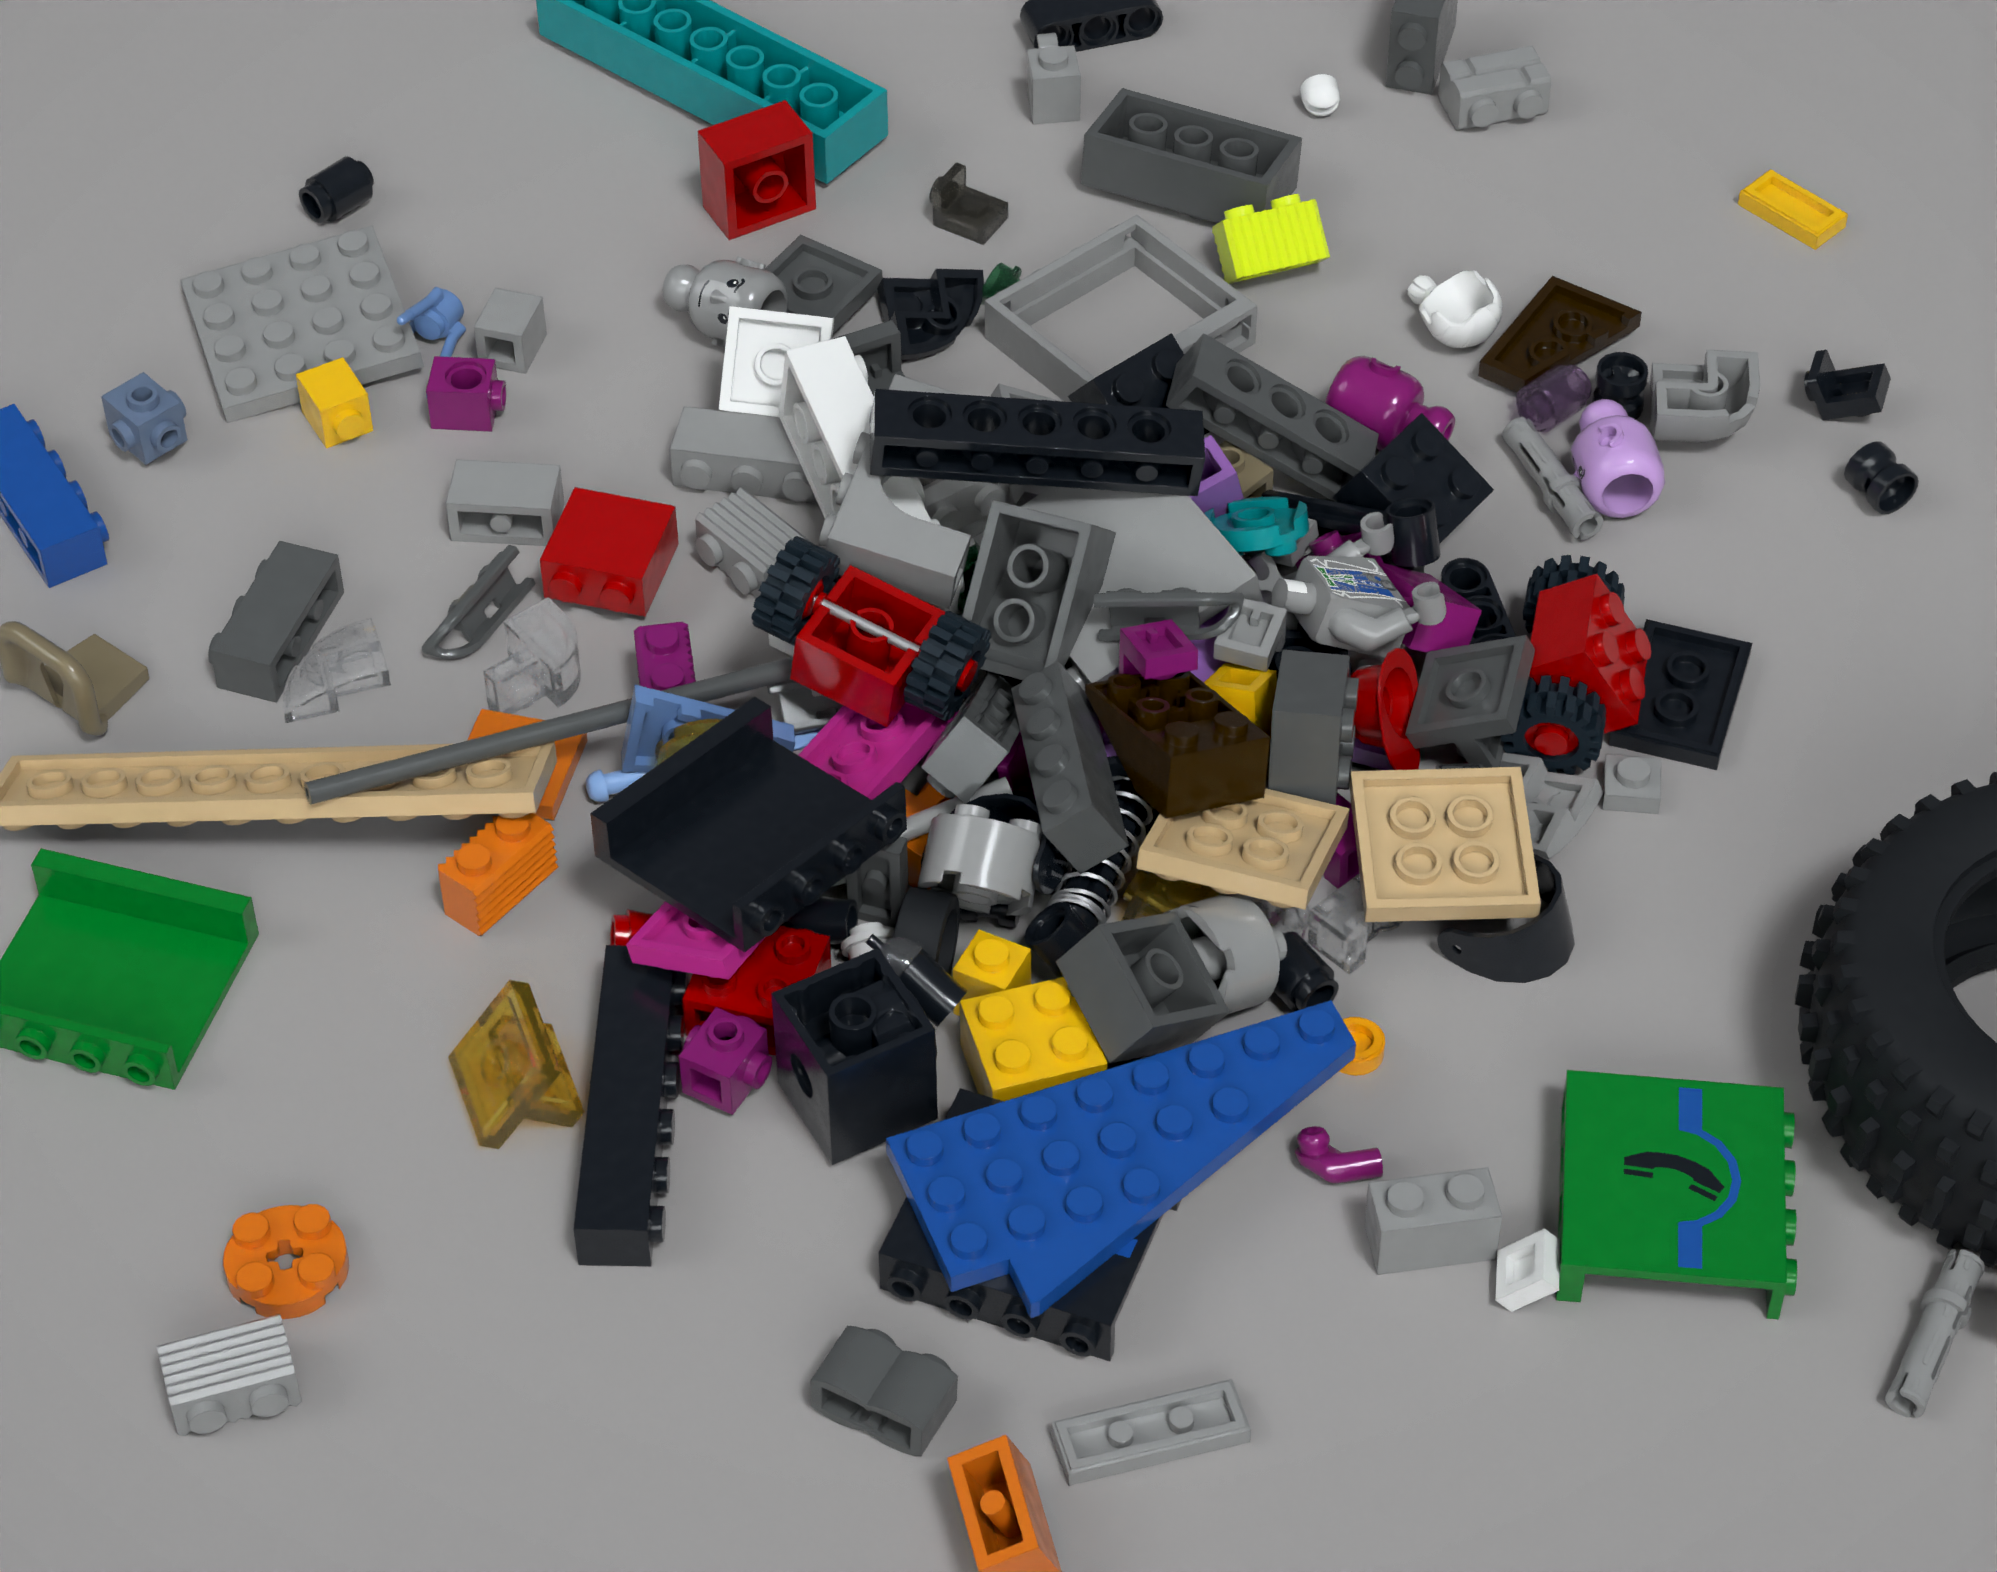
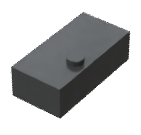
M1122 88L1084 134L1081 184L1185 213L1197 220H1209L1219 223L1225 220L1224 212L1227 210L1251 204L1253 205L1254 212L1272 209L1270 201L1292 195L1297 188L1302 137Z

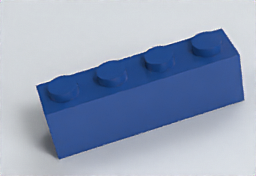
M12 404L0 409V516L48 588H51L107 565L103 543L109 541V534L100 514L97 511L89 513L87 510V501L76 480L67 481L66 471L58 453L54 449L48 452L45 449L44 437L34 419L26 421L16 405Z

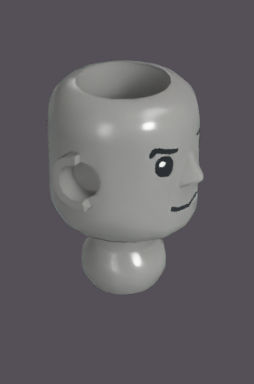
M738 256L736 261L717 260L703 267L701 271L688 264L675 266L668 272L663 283V298L667 305L675 311H689V316L696 329L713 339L711 344L724 348L730 306L785 313L788 310V296L784 283L776 275L765 270V264Z

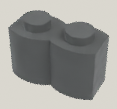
M847 1326L811 1379V1406L832 1421L852 1429L866 1431L878 1441L897 1451L913 1456H922L957 1401L958 1375L951 1370L944 1360L933 1354L902 1351L896 1346L890 1336L880 1330Z

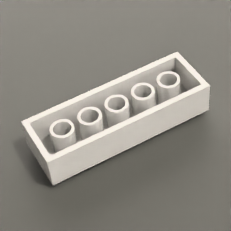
M846 336L786 350L779 418L825 519L828 514L837 516L841 505L836 504L838 489L845 473L852 475L855 473L858 464L853 463L854 451L860 434L862 432L870 434L871 423H869V418L874 401V396L868 386V373L865 362L861 355L854 356ZM892 476L882 486L883 490L896 507L915 518L940 525L937 519H930L925 508L924 490L918 478ZM963 575L956 590L953 601L951 603L950 609L935 604L931 605L945 612L951 611L955 614H959L957 606L959 594L964 592L965 589Z

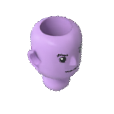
M1609 399L1596 400L1590 403L1582 412L1579 421L1581 432L1577 435L1571 447L1572 461L1575 468L1573 475L1580 479L1583 494L1597 512L1614 518L1638 515L1649 509L1659 499L1665 484L1664 466L1655 440L1643 423L1628 416L1621 404Z

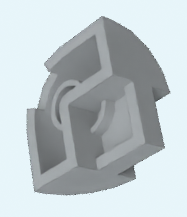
M1706 350L1704 365L1652 363L1650 375L1651 419L1649 430L1654 440L1705 443L1726 438L1744 427L1756 407L1760 391L1758 352Z

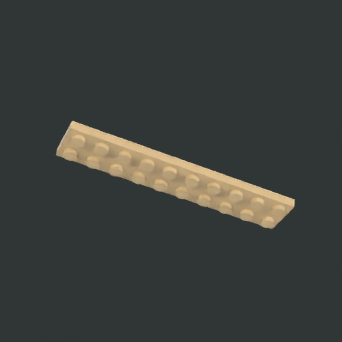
M554 741L311 805L305 794V782L452 744L11 756L0 773V826H3L6 830L19 831L34 825H57L61 829H77L87 824H112L117 828H130L141 823L166 822L170 826L182 827L197 821H222L226 825H241L251 820L276 819L283 824H294L312 818H332L336 822L346 823L356 821L362 817H387L393 821H406L417 816L443 815L446 819L460 820L468 818L473 814H499L503 818H519L529 813L537 812L557 763V755Z

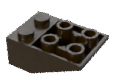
M1190 671L1177 673L1174 677L1164 680L1144 679L1141 674H1114L1108 680L1085 684V693L1134 789L1139 796L1163 817L1171 818L1264 798L1270 736Z

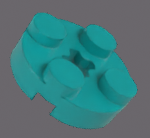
M1255 497L1229 502V513L1216 518L1214 508L1204 513L1240 556L1243 555V552L1265 550V554L1269 556L1291 554L1297 550L1296 540L1304 537L1309 531L1306 504L1299 501L1297 509L1289 508L1288 498Z

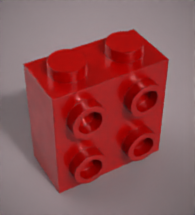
M574 487L540 558L544 597L646 617L679 544L676 506Z
M780 926L775 933L765 937L729 980L693 974L682 999L686 1036L696 1025L702 1026L713 1010L718 1007L736 1016L749 1017L759 1026L767 1029L768 1051L770 1055L776 1056L771 993L831 968L830 936L817 934L808 929Z

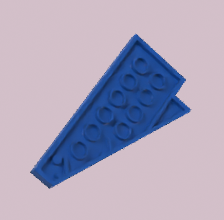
M1332 1000L888 1137L886 1138V1153L950 1291L954 1292L1010 1274L1030 1318L1040 1316L1355 1058L1356 1042Z

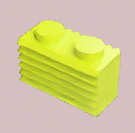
M1293 194L1270 201L1272 207L1270 210L1254 212L1253 205L1251 204L1225 211V220L1212 226L1224 281L1231 284L1317 264L1328 259L1330 254L1316 199L1301 202L1300 195Z

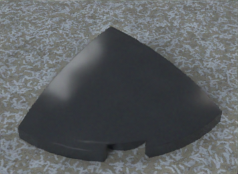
M935 269L930 279L882 278L877 287L884 322L892 320L900 331L901 360L923 358L948 348L955 342L956 337L965 326L972 324L982 302L984 292L983 270Z

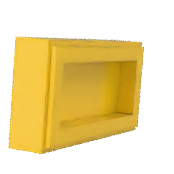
M1771 169L1741 190L1739 194V206L1814 250L1846 227L1848 217L1846 212Z

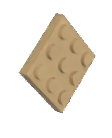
M1521 767L1351 771L1349 788L1365 922L1536 918L1539 915L1541 900Z
M1265 788L1264 798L1171 818H1165L1159 814L1139 848L1137 869L1155 873L1158 877L1165 880H1185L1210 886L1213 890L1222 894L1238 893L1267 900L1268 903L1279 908L1296 907L1306 910L1347 829L1350 808Z

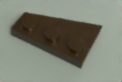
M1552 276L1480 360L1478 376L1524 395L1639 328L1642 312Z

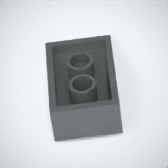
M992 500L962 615L963 618L990 630V648L984 655L986 660L980 669L1024 680L1030 674L1040 672L1056 661H1059L1063 667L1065 666L1093 607L1094 594L1099 593L1103 585L1116 532L1093 524Z

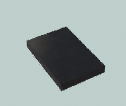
M1646 619L1643 631L1650 642L1651 657L1647 660L1644 678L1645 697L1641 699L1638 724L1612 731L1610 733L1609 745L1717 770L1753 643Z

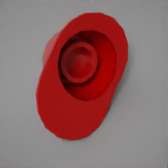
M1394 648L1387 653L1382 664L1356 670L1350 677L1359 678L1357 710L1354 717V725H1356L1355 737L1363 744L1384 748L1394 770H1414L1419 768L1420 748L1415 749L1405 734L1418 688L1417 673L1413 660L1407 651L1401 648Z

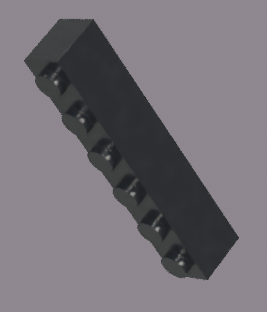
M606 945L573 1230L578 1265L651 1267L654 1242H664L665 1206H657L658 1194L669 1193L670 1157H662L663 1145L674 1144L675 1111L674 1109H667L668 1097H678L679 1062H672V1052L683 1050L684 1017L676 1015L677 1005H683L682 999L689 981L687 972L632 963L627 946Z

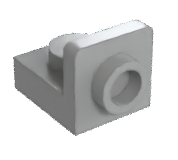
M1244 598L1241 613L1236 622L1224 633L1217 636L1214 643L1213 658L1267 672L1274 653L1281 652L1285 643L1287 609L1273 606L1266 602Z

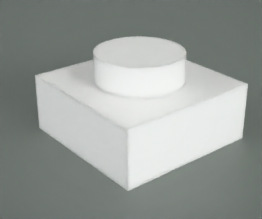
M1545 1228L1497 1250L1495 1301L1509 1311L1513 1312L1559 1291L1560 1239Z

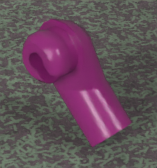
M1317 1126L1306 1127L1297 1135L1299 1147L1295 1150V1154L1300 1165L1327 1182L1339 1184L1383 1176L1382 1158L1377 1147L1341 1152L1329 1145L1330 1136L1324 1128Z

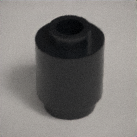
M345 156L308 178L305 186L299 190V199L305 212L315 222L322 223L325 220L333 222L372 198L374 179L371 171L362 161H356L351 157Z
M1297 932L1283 933L1287 943V954L1280 961L1278 982L1274 989L1276 995L1292 1011H1298L1330 1000L1333 1001L1339 989L1338 983L1334 980L1333 969Z

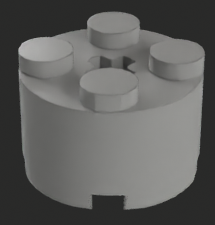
M957 804L954 814L939 813L936 817L932 818L917 888L927 889L931 887V890L956 894L959 900V907L965 910L990 914L991 905L1008 904L1006 915L1017 916L1030 913L1036 889L1033 880V866L1041 845L1043 832L1040 824L1024 819H1011L1009 823L989 819V810L971 804Z
M1238 893L1221 894L1165 912L1177 913L1230 1013L1257 1006L1268 1000L1277 985L1280 961L1286 957L1287 943L1282 932L1275 927H1271L1262 910L1248 896Z

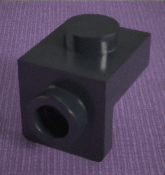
M1819 350L1815 352L1810 371L1805 373L1804 386L1808 399L1815 401L1823 421L1852 416L1863 417L1872 413L1882 412L1891 377L1885 363L1835 370L1828 351Z

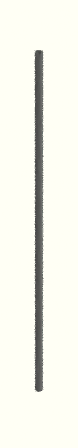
M1318 530V532H1319V536H1318V537H1320V536H1322V535H1324V534H1326V533H1329V532H1325V531H1320V530ZM1246 555L1241 556L1245 562L1252 558ZM793 657L661 691L708 702L791 680ZM632 698L305 782V794L311 805L627 723Z

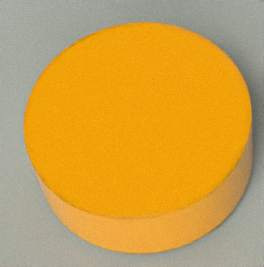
M1344 1018L1343 1021L1356 1042L1355 1058L1339 1072L1354 1076L1373 1072L1381 1065L1384 1058L1385 1035L1376 1023L1366 1018Z

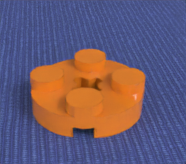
M308 1204L305 1206L284 1205L269 1208L259 1213L251 1212L244 1214L233 1224V1235L224 1250V1271L232 1296L240 1304L242 1299L245 1303L254 1306L256 1314L264 1317L281 1314L282 1319H292L315 1312L326 1304L325 1296L333 1291L337 1283L339 1289L341 1288L349 1270V1257L344 1235L340 1227L331 1220L329 1211L318 1204ZM285 1254L300 1256L293 1259L292 1268L280 1269L278 1262L274 1261L279 1256Z

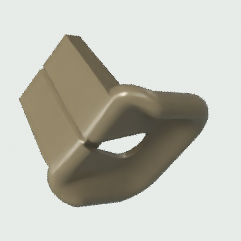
M8 621L0 626V663L5 680L12 684L24 686L56 707L62 708L65 713L78 721L81 730L87 734L94 736L103 735L107 731L108 720L149 680L146 666L96 634L91 635L68 651H65L20 622Z

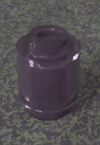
M1557 365L1518 391L1516 405L1519 417H1525L1526 420L1528 418L1531 419L1538 432L1552 430L1585 407L1592 392L1590 380L1585 372L1575 365Z

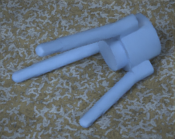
M434 287L424 299L397 317L399 325H405L409 322L413 334L417 331L425 339L436 340L446 337L440 357H452L457 341L466 331L465 326L459 322L464 314V308L460 299L452 292L439 287Z

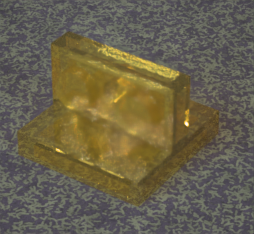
M509 979L448 1056L479 1146L500 1149L523 1119L573 1127L585 1113L553 1026L543 1022L529 983Z

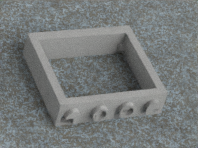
M1135 215L986 299L985 339L1065 402H1071L1068 396L1095 377L1033 329L1031 325L1134 266L1203 318L1174 336L1184 354L1203 333L1237 353L1255 344L1257 305L1140 216ZM1131 232V237H1127L1126 235Z

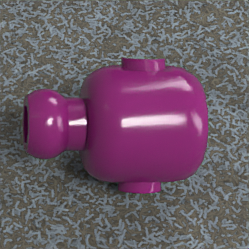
M1367 356L1353 357L1341 366L1330 386L1325 403L1378 433L1376 450L1381 451L1421 413L1428 418L1448 441L1450 440L1455 426V417L1443 406L1427 407L1423 405L1424 389L1422 384L1414 376L1400 370L1401 366L1396 365L1392 367L1378 361L1376 358Z

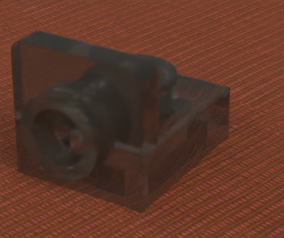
M956 162L944 176H939L932 185L929 199L930 203L933 204V226L984 245L1009 217L1008 202L966 186V166Z

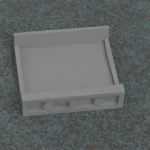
M1050 487L1021 506L1093 524L1116 532L1103 585L1099 593L1118 591L1123 588H1131L1141 591V593H1157L1162 590L1184 587L1196 590L1197 592L1242 593L1245 599L1263 602L1257 574L1187 495ZM984 531L973 537L978 553ZM1093 604L1065 664L1067 672L1084 691L1085 684L1105 681L1110 676L1119 674L1120 641H1099L1098 637L1100 629H1111L1109 607L1094 608ZM1230 605L1199 606L1200 625ZM1145 618V624L1163 621L1166 619Z

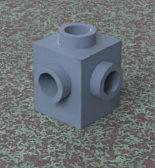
M144 372L101 396L109 434L114 443L124 452L129 450L145 465L188 440L183 419L187 413L182 400L174 391H166Z

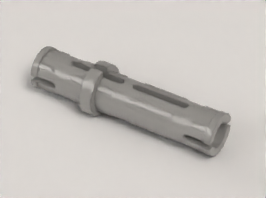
M1519 417L1509 422L1503 430L1502 437L1542 490L1543 501L1548 509L1553 513H1559L1574 538L1577 539L1579 537L1580 540H1586L1596 535L1603 525V518L1583 494L1580 479L1575 475H1569L1555 453L1541 437L1531 419L1528 418L1526 420L1525 417Z
M1955 1249L1947 1253L1937 1282L1933 1289L1925 1292L1921 1301L1920 1309L1923 1313L1920 1322L1914 1331L1898 1373L1885 1397L1887 1405L1902 1416L1911 1417L1913 1413L1917 1418L1924 1414L1931 1391L1937 1382L1953 1339L1958 1330L1967 1325L1971 1316L1970 1300L1984 1273L1985 1265L1980 1257L1970 1251L1961 1249L1958 1259V1253Z

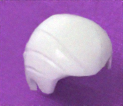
M1475 270L1462 271L1440 285H1436L1429 276L1420 275L1413 280V283L1407 289L1410 299L1414 303L1420 304V315L1432 336L1439 342L1452 348L1472 347L1486 341L1494 332L1502 317L1503 305L1498 289L1488 278L1483 279Z

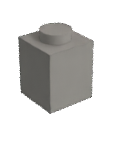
M495 288L474 325L477 357L495 359L496 368L526 374L547 335L543 297Z

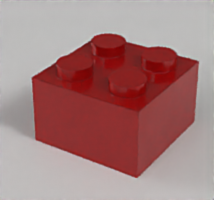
M786 100L697 131L703 208L728 240L816 209L813 133Z

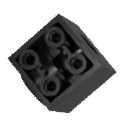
M879 948L771 993L778 1084L832 1165L886 1142L888 1137L913 1130L938 1119L936 1071L938 1052L935 1028L927 1018L917 998L905 987Z

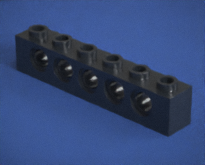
M875 389L870 426V475L1198 496L1205 463L1203 411Z

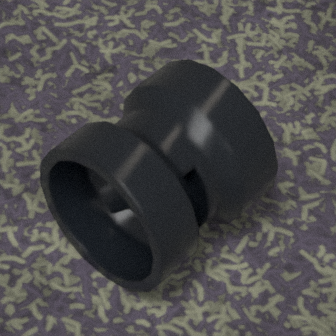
M1614 352L1605 355L1599 360L1595 376L1597 386L1593 392L1592 402L1601 399L1613 400L1623 406L1629 417L1636 420L1641 416L1644 407L1643 391L1647 385L1648 366L1643 359L1631 353Z
M1875 441L1860 448L1850 458L1845 467L1844 475L1846 480L1856 490L1867 493L1868 503L1877 512L1890 514L1902 508L1913 497L1919 480L1917 475L1903 463H1896L1895 453L1881 441Z

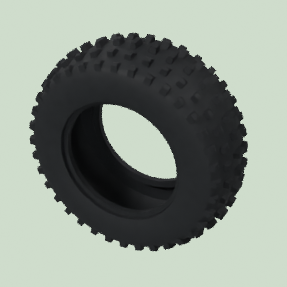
M1993 772L1990 775L1988 785L1976 788L1966 779L1954 783L1951 786V797L1942 801L1932 794L1920 799L1915 804L1913 817L1908 819L1898 814L1882 829L1880 833L1881 840L1873 838L1855 853L1852 859L1854 866L1849 869L1847 874L1841 872L1831 888L1832 900L1836 902L1835 906L1820 905L1816 912L1812 934L1821 939L1805 941L1800 966L1811 971L1808 974L1799 975L1795 993V1005L1801 1006L1799 1008L1798 1033L1800 1041H1803L1800 1044L1802 1064L1809 1065L1808 1074L1811 1078L1808 1082L1809 1091L1813 1101H1826L1828 1110L1821 1119L1832 1137L1842 1136L1845 1143L1840 1153L1849 1167H1855L1858 1171L1866 1170L1870 1178L1866 1187L1877 1199L1885 1196L1892 1203L1895 1201L1900 1203L1902 1206L1898 1215L1907 1224L1913 1226L1920 1222L1931 1230L1937 1229L1939 1233L1936 1242L1949 1250L1959 1241L1966 1248L1976 1252L1980 1251V1259L1984 1262L1985 1266L1994 1268L1997 1263V1042L1987 1035L1968 1015L1953 988L1972 976L1997 967V772Z

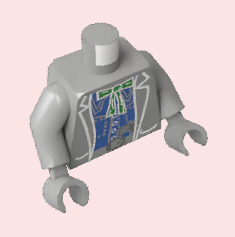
M1372 512L1364 516L1360 522L1362 538L1354 543L1348 540L1326 556L1305 557L1300 563L1294 580L1279 579L1276 581L1271 599L1273 606L1287 609V613H1293L1313 641L1319 644L1385 658L1392 649L1400 648L1405 634L1413 630L1412 624L1419 622L1420 624L1431 626L1442 622L1446 615L1444 594L1440 593L1439 584L1436 582H1425L1413 589L1414 606L1410 607L1375 559L1363 557L1367 553L1375 556L1387 554L1394 545L1393 524L1390 523L1384 526L1383 515L1380 512Z

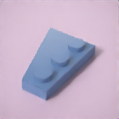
M635 684L621 751L622 772H649L735 710ZM772 719L773 740L793 752L796 743L794 725Z

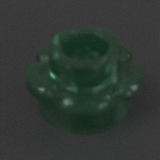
M1002 262L999 263L992 270L983 286V298L988 299L999 291L1020 281L1021 268L1015 266L1012 269Z

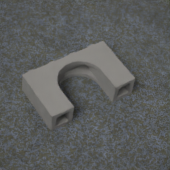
M897 374L894 375L889 390L959 394ZM872 409L870 413L869 423H871ZM862 432L853 455V463L858 464L854 475L849 473L843 475L836 497V504L841 505L837 516L827 515L821 530L819 546L826 547L827 551L838 555V558H840V564L838 565V568H840L839 575H843L847 568L852 565L925 602L950 609L966 567L971 535L915 518L896 507L887 497L882 487L892 476L870 475V434Z

